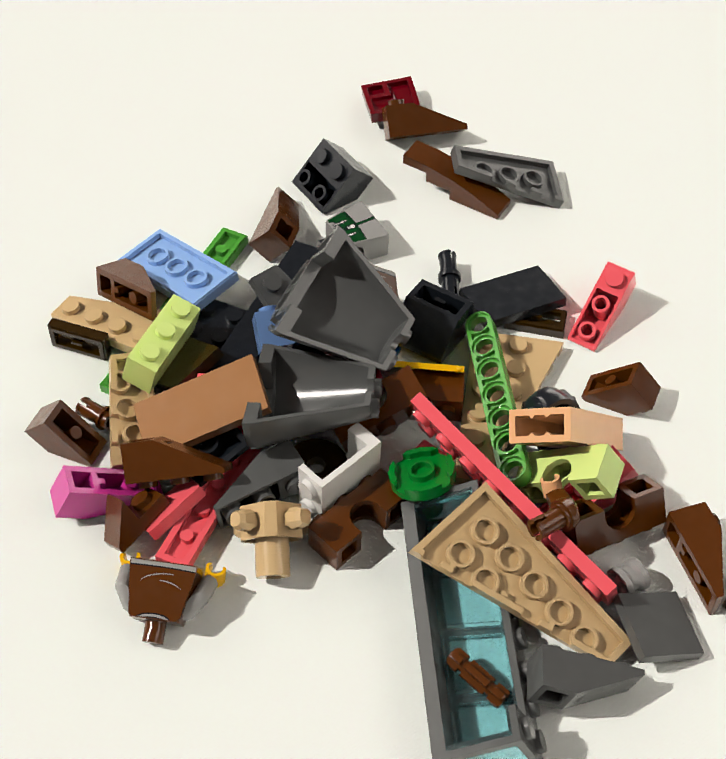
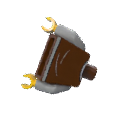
M140 552L136 553V558L131 557L130 561H128L126 553H121L119 556L121 567L116 579L115 589L123 609L129 613V616L135 620L146 621L142 642L163 645L166 626L184 627L186 621L194 619L209 602L216 588L223 586L225 583L226 567H223L220 573H212L213 563L211 562L206 564L205 576H203V571L198 566L142 559Z

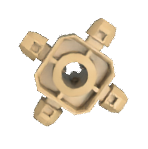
M275 500L240 506V510L232 512L230 524L233 527L234 535L241 538V543L255 544L256 578L281 579L290 577L289 542L303 540V536L308 534V526L311 522V512L309 509L301 507L300 503Z

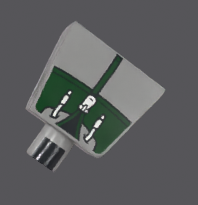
M362 201L339 212L325 222L326 237L339 226L347 233L368 260L388 254L389 233ZM325 238L316 241V247H318Z

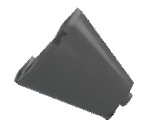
M338 226L317 247L319 252L313 255L310 260L307 259L297 272L271 316L270 321L275 326L271 324L268 330L276 336L344 359L376 365L377 370L389 372L398 360L395 352L397 346H404L412 335L410 328L415 318L347 233Z
M263 344L258 367L272 413L262 417L261 403L247 402L242 428L245 442L251 449H260L372 418H379L382 378H376V365L272 344Z

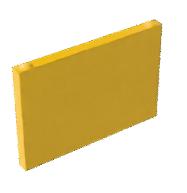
M397 361L394 367L401 368L409 365L410 368L453 372H464L465 366L406 361Z

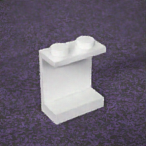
M357 422L348 429L347 461L328 476L321 479L304 463L298 467L299 503L301 507L309 509L311 518L327 512L334 506L340 496L343 494L348 495L358 487L364 477L367 475L372 476L380 469L381 441Z

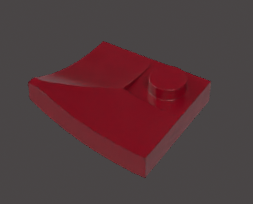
M411 76L361 85L362 96L372 123L383 122L382 108L389 105L388 101L404 99V103L420 105Z

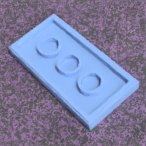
M161 229L118 259L126 258L142 265L157 291L169 298L175 294L201 308V310L239 281L236 271Z

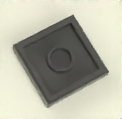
M676 591L617 594L613 599L615 608L639 663L698 660L704 654Z

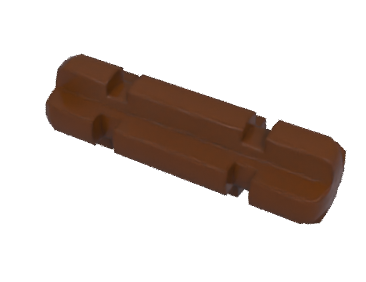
M461 648L451 651L445 661L446 665L455 673L459 670L461 672L459 676L481 696L483 694L487 695L485 700L494 708L498 709L507 702L510 697L508 689L501 683L496 685V679L474 659L470 662V656Z

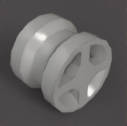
M634 557L625 560L622 567L615 566L606 573L617 585L618 594L635 593L637 590L644 591L651 585L647 569L641 561Z

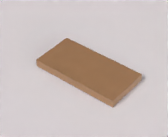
M252 354L133 404L141 439L163 436L189 447L241 426L247 402L261 403L262 417L272 413L256 359Z

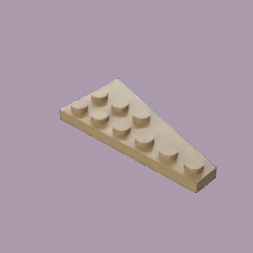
M498 334L517 409H521L522 403L541 388L546 376L551 372L556 358L561 354L564 342ZM493 344L483 346L479 354L489 352ZM470 354L460 432L496 466L472 355ZM498 367L490 368L485 373V377L495 375ZM504 391L495 392L491 396L490 401L499 400L503 396ZM509 415L501 416L497 420L496 426L506 424L509 421ZM509 441L503 445L502 451L505 452L507 446L510 445ZM456 458L455 463L457 477L454 485L472 481L462 470L464 467L459 463L458 458Z
M486 481L408 552L578 653H590L597 658L615 662L631 645L626 633L541 541H536L535 537L530 535L523 521Z

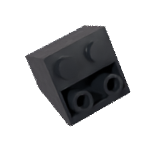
M323 138L292 180V183L322 214H327L357 200L373 177L343 147Z
M422 279L410 291L403 302L415 318L410 328L412 335L403 347L441 364L467 334L465 323L469 316L473 314L474 302Z

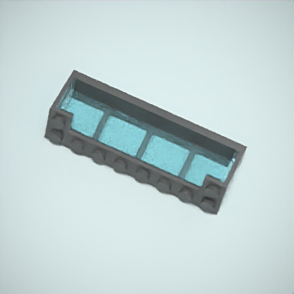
M475 479L451 487L448 492L438 498L427 501L407 500L401 502L432 759H543L542 753L547 752V746L541 729H538L536 717L540 716L539 704L527 701L528 660H525L524 649H528V641L524 629L519 626L518 617L408 553L475 492L481 484ZM461 648L470 656V662L474 659L496 679V685L501 683L508 689L510 697L507 702L498 709L494 708L485 700L487 695L483 694L481 696L459 676L461 673L459 670L455 673L446 665L445 661L451 651Z

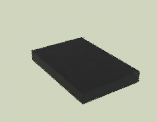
M539 265L460 288V296L474 302L473 314L479 311L487 312L496 327L566 306L565 295ZM482 322L481 325L485 328L487 322Z

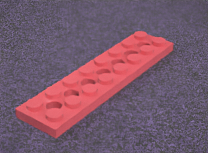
M421 392L410 401L415 409L412 415L419 422L417 425L429 438L435 435L436 440L441 444L440 448L446 455L447 453L452 455L453 460L458 458L459 463L464 467L462 470L471 480L477 479L483 483L486 481L526 526L530 519L543 514ZM561 530L555 531L541 540L546 548L557 556V560L573 577L577 576L582 581L581 584L598 604L603 601L609 606L613 602V599L618 594L617 585Z

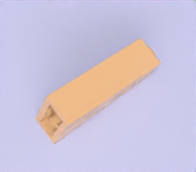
M571 406L509 410V444L561 449L608 444L610 447L613 445L618 451H623V418Z

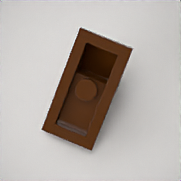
M145 488L144 491L137 493L132 498L129 506L122 500L108 494L106 499L104 541L110 547L124 553L165 510L170 502L162 493L150 488Z

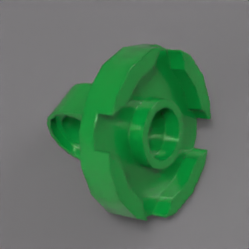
M418 447L402 454L403 459L396 465L393 461L389 467L388 477L393 492L402 499L423 501L421 505L427 513L437 511L443 504V497L441 495L448 492L456 482L457 471L452 455L447 453V456L440 454L438 448Z

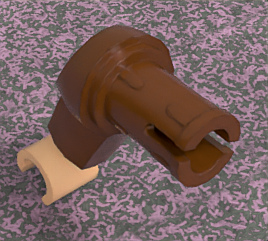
M554 474L555 480L553 481L540 479L543 496L547 500L550 510L527 522L528 531L532 537H535L536 541H541L560 529L563 532L570 531L580 522V511L577 503L562 488L560 475Z

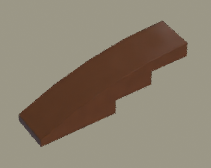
M416 140L403 154V164L425 172L426 182L450 191L449 199L495 219H498L510 204L511 199L497 187L454 173L451 156L441 150Z

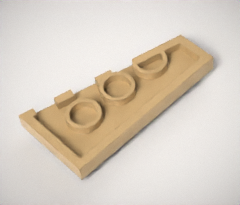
M70 295L51 313L52 318L108 333L109 338L107 341H110V346L126 353H130L153 322L114 302ZM157 309V316L161 311L160 309Z
M130 353L110 355L109 359L110 468L123 469L120 444L130 440L141 439L133 404L155 395L154 389L149 394L122 379L126 359Z

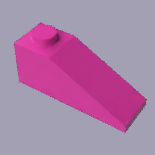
M63 465L50 489L56 518L89 519L106 515V499L108 494L122 500L129 506L132 498L137 493L144 491V489H138L137 483L126 485L123 469ZM158 481V486L150 488L163 494L160 481Z

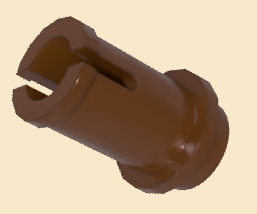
M89 397L81 398V402L87 406L85 407L78 402L75 412L80 417L95 423L97 429L110 430L109 406L103 407L92 401Z

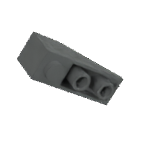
M291 440L279 443L260 452L213 506L220 529L230 525V515L232 512L240 510V506L261 501H280L291 495L299 494L298 467L303 463L305 464Z
M542 644L527 661V701L563 710L626 692L645 675V670L632 667L625 662H613L597 658L590 653H577L562 649L558 645Z

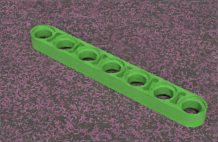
M475 312L467 319L465 329L496 466L507 478L512 468L522 466L523 470L519 476L508 478L520 489L526 486L532 478V469L526 445L516 444L512 450L502 451L503 445L509 441V421L502 426H496V422L501 416L509 415V410L517 409L497 328L487 312ZM482 322H487V325L484 329H482L481 331H474L475 327ZM493 344L489 352L479 354L483 346ZM498 367L495 375L485 377V373L490 368ZM504 391L503 396L499 400L490 401L491 396L495 392Z

